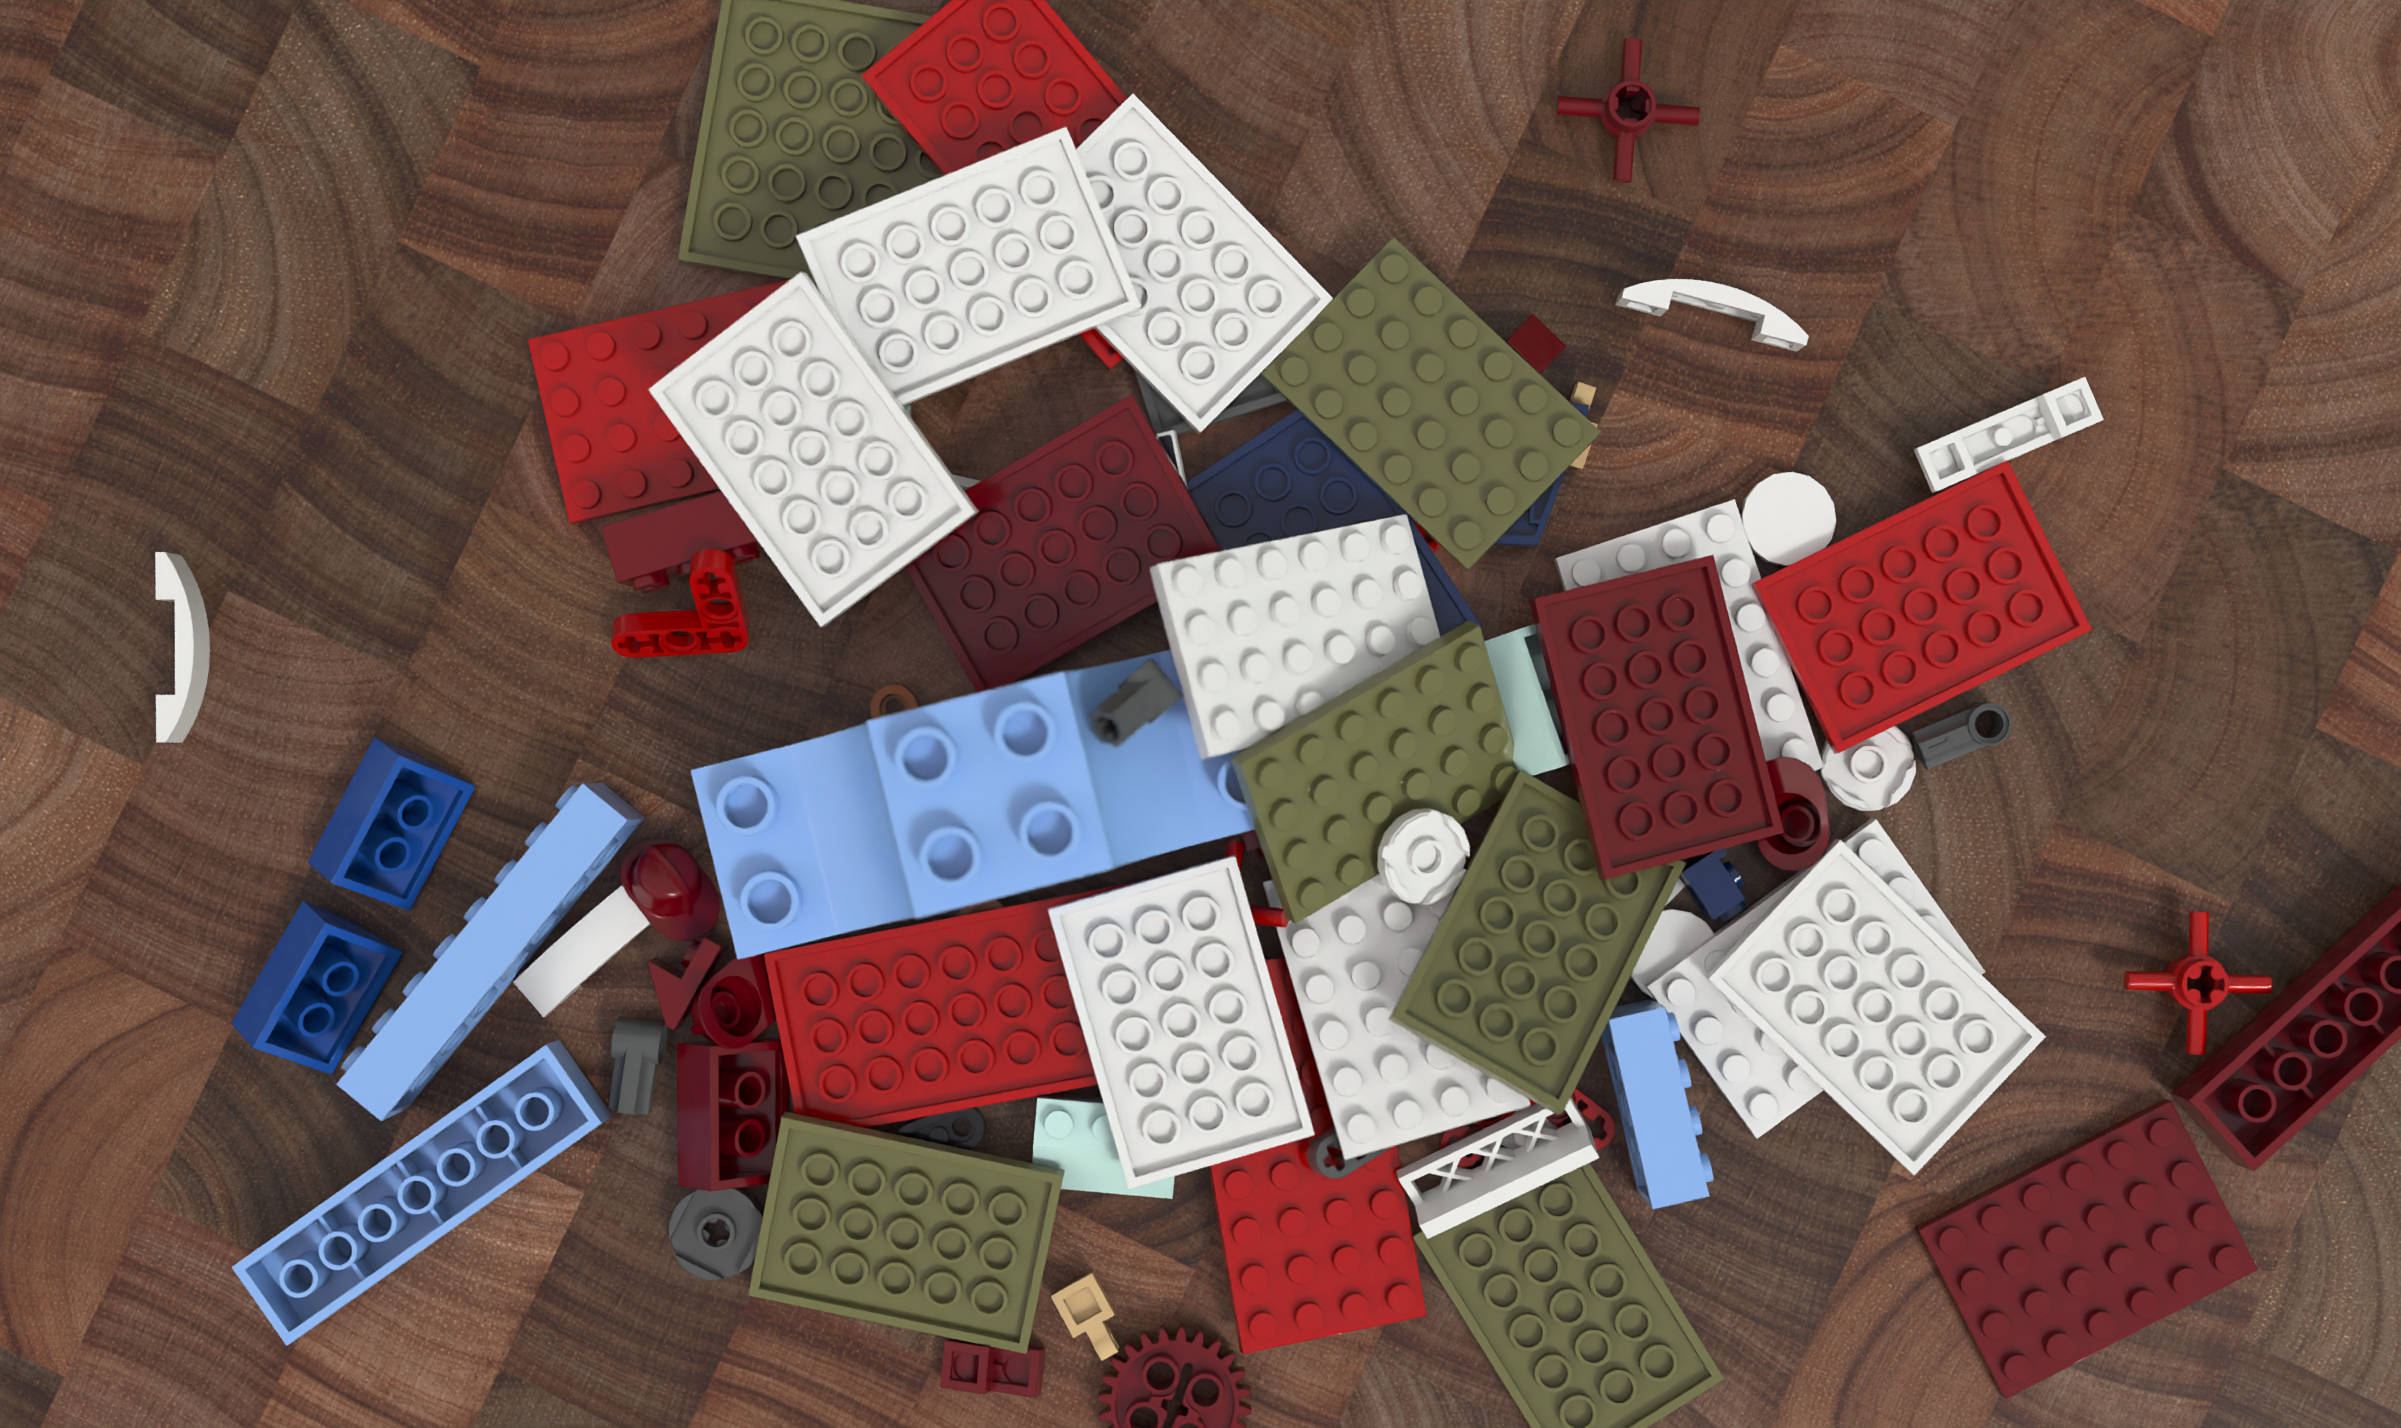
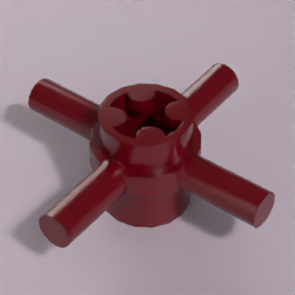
M1636 38L1624 39L1621 81L1611 87L1602 99L1558 96L1556 102V115L1599 118L1604 130L1616 138L1613 181L1617 183H1630L1632 181L1635 139L1644 135L1653 123L1697 126L1700 116L1699 107L1656 104L1655 95L1651 88L1644 82L1639 81L1643 41ZM1620 98L1622 100H1632L1630 102V109L1633 112H1640V121L1636 118L1630 119L1626 117L1623 120L1617 115L1616 112L1622 103Z

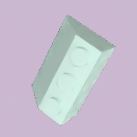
M1535 624L1484 641L1513 738V763L1517 771L1522 770L1534 776L1570 764Z
M1050 1093L1038 1096L1033 1141V1164L1065 1170L1061 1189L1173 1199L1175 1176L1128 1189L1102 1097L1066 1093Z

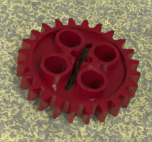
M1162 1324L1159 1328V1338L1155 1340L1152 1339L1146 1330L1141 1331L1142 1346L1138 1348L1129 1340L1125 1342L1124 1348L1128 1355L1127 1359L1115 1354L1111 1357V1363L1118 1372L1103 1373L1102 1381L1112 1387V1389L1099 1391L1098 1400L1111 1406L1099 1411V1420L1113 1421V1424L1108 1428H1162L1167 1416V1400H1172L1180 1374L1186 1363H1190L1193 1368L1183 1388V1405L1177 1406L1170 1428H1179L1187 1423L1195 1424L1199 1428H1248L1247 1424L1240 1420L1238 1416L1250 1415L1252 1408L1250 1404L1239 1401V1399L1250 1395L1251 1388L1250 1385L1236 1383L1246 1375L1245 1368L1241 1366L1230 1369L1229 1366L1235 1359V1352L1230 1350L1220 1355L1218 1351L1221 1338L1218 1336L1208 1345L1203 1343L1202 1328L1195 1332L1193 1338L1186 1337L1184 1324L1179 1325L1176 1336H1169L1165 1325ZM1165 1362L1173 1368L1174 1374L1168 1381L1156 1382L1149 1376L1148 1369L1154 1363ZM1204 1378L1213 1380L1219 1387L1217 1393L1207 1399L1198 1397L1192 1391L1194 1383ZM1149 1407L1155 1411L1158 1418L1152 1425L1144 1427L1136 1424L1131 1415L1137 1408Z

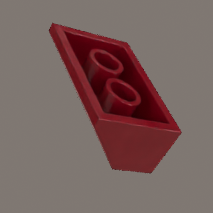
M754 1039L751 1043L740 1049H726L710 1040L677 1043L678 1186L712 1192L769 1184L781 1117L785 1111L789 1112V1081L780 1039Z

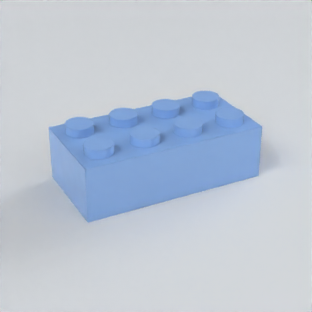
M1652 999L1616 1006L1601 1038L1638 1195L1652 1209L1708 1197L1707 1182L1713 1181V1172L1708 1155L1706 1153L1701 1154L1697 1145L1696 1135L1702 1134V1125L1696 1106L1690 1107L1686 1098L1685 1088L1691 1087V1078L1685 1059L1679 1060L1675 1051L1674 1041L1680 1040V1032L1674 1012L1668 1013L1665 1006Z

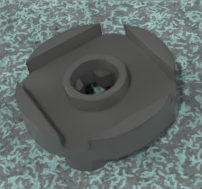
M742 1188L712 1192L696 1189L689 1193L676 1206L669 1222V1238L672 1239V1246L676 1252L675 1256L678 1262L689 1273L707 1280L723 1279L746 1270L755 1261L764 1213L763 1209ZM721 1219L727 1223L725 1229L730 1232L729 1239L721 1238L717 1243H713L709 1240L711 1232L705 1226L707 1222L716 1223Z

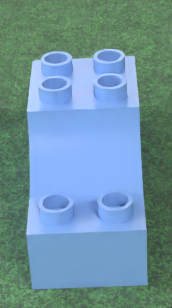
M1167 650L1097 667L1060 672L869 720L856 727L826 736L693 769L691 774L737 959H742L854 930L904 919L920 918L1111 870L1162 853L1255 830L1230 759L1243 750L1200 760L1184 696L1150 725L1148 722L1117 748L1108 743L1102 744L1092 733V721L1089 715L1109 696L1120 690L1117 686L1150 658L1155 661L1183 694L1172 651Z

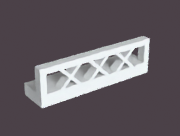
M1570 1098L1565 1108L1572 1122L1558 1129L1543 1127L1546 1117L1554 1113L1539 1104H1535L1397 1170L1398 1180L1415 1205L1419 1226L1427 1239L1598 1159L1599 1155L1592 1132L1573 1099ZM1512 1133L1528 1135L1525 1144L1514 1150L1500 1147L1503 1137ZM1470 1153L1485 1156L1482 1165L1472 1170L1457 1167L1460 1158ZM1428 1173L1443 1176L1439 1186L1424 1193H1421L1414 1182L1415 1179Z

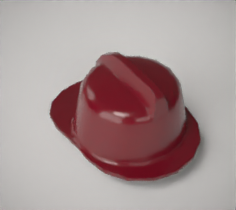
M1779 757L1766 763L1784 833L1759 839L1757 843L1760 852L1769 863L1781 870L1799 871L1811 867L1823 856L1829 844L1830 818L1825 791L1818 774L1810 765L1797 758Z
M663 838L647 839L634 845L625 855L620 869L621 884L630 899L636 904L652 927L661 935L678 942L694 941L706 935L716 924L720 911L719 895L712 881L691 853L677 842Z
M764 954L737 959V957L732 959L698 990L693 998L691 1007L694 1025L690 1031L694 1035H703L704 1038L726 1049H740L751 1043L776 1020Z

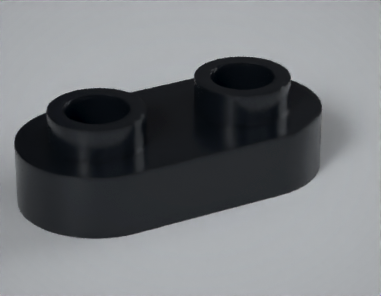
M975 1107L914 1119L904 1124L896 1135L909 1138L914 1135H920L929 1142L971 1150L982 1140L986 1123L982 1112ZM957 1118H965L970 1122L971 1130L968 1133L960 1134L956 1132L954 1121Z

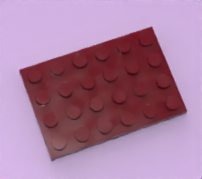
M1131 394L965 490L964 492L979 512L905 566V569L976 692L981 693L1010 685L1156 603L1158 599L1149 568L1161 563L1223 550L1136 396Z
M1713 555L1529 600L1600 880L1618 877L1784 833Z
M2168 1099L2157 1102L1915 1227L2000 1395L2005 1399L2258 1270L2172 1101Z

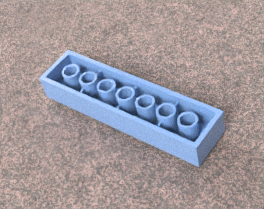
M582 783L579 788L576 785H572L566 790L555 805L560 810L549 825L542 822L533 830L525 841V845L529 849L518 862L514 859L510 860L501 869L494 879L499 885L488 899L482 896L470 907L464 916L468 924L457 937L454 934H450L438 946L433 954L437 959L433 967L427 974L420 971L413 977L402 992L407 997L406 1000L396 1011L392 1008L386 1011L372 1028V1031L377 1035L366 1048L362 1046L357 1047L342 1064L341 1068L346 1073L336 1085L380 1121L401 1113L412 1105L646 819L604 783Z
M559 1039L553 1041L232 1266V1269L287 1346L613 1117V1115Z

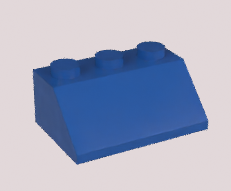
M374 736L308 863L335 885L410 911L476 786L412 751Z
M303 900L231 1024L252 1048L332 1075L403 952L346 917Z

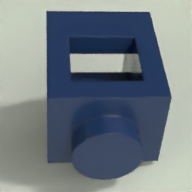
M1725 849L1695 856L1686 862L1679 877L1704 916L1712 920L1720 916L1722 921H1726L1747 907L1743 901L1745 897L1739 890L1744 885L1741 876L1729 861L1724 864L1720 861V858L1727 854Z

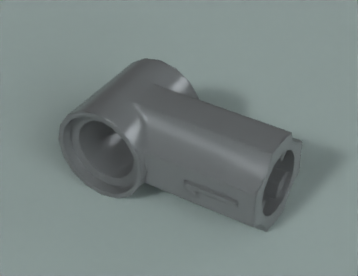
M1150 658L1117 686L1120 690L1109 696L1089 715L1092 721L1091 731L1102 744L1108 743L1117 748L1148 722L1150 725L1182 698L1183 694L1155 661Z
M1975 702L1965 707L1964 710L1909 732L1918 758L1925 769H1930L1984 746L2000 744L2010 734L2012 722L2009 713L2002 706L1987 702ZM1988 710L1994 716L1995 726L1990 734L1981 736L1976 731L1975 721L1980 713Z
M618 1017L611 1044V1056L615 1059L609 1110L632 1115H649L651 1113L657 1068L663 1061L667 1045L668 1027L665 1023Z

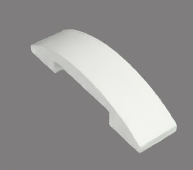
M1665 279L1640 283L1624 288L1618 295L1615 304L1661 317L1668 310L1670 300L1754 321L1756 324L1751 340L1795 352L1807 345L1809 337L1790 317L1768 302L1742 290L1709 281Z
M2083 377L1914 449V452L1932 493L2104 419L2086 377Z
M155 552L156 600L175 602V695H156V742L182 743L198 715L207 685L210 662L209 627L201 592L191 569L182 555Z
M621 885L550 946L513 983L543 1017H546L579 989L584 981L651 924Z

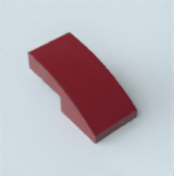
M946 1339L944 1341L940 1388L984 1395L994 1391L1036 1398L1041 1395L1046 1347L1029 1345L1027 1354L958 1339Z

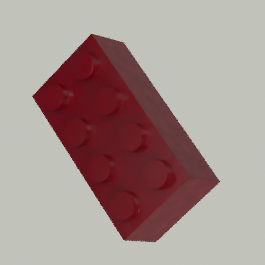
M722 491L601 527L617 583L633 587L634 591L642 590L643 593L669 587V578L678 575L680 577L687 576L689 580L691 557L700 550L718 549L725 551L732 556L735 566L761 559L759 551L764 550Z

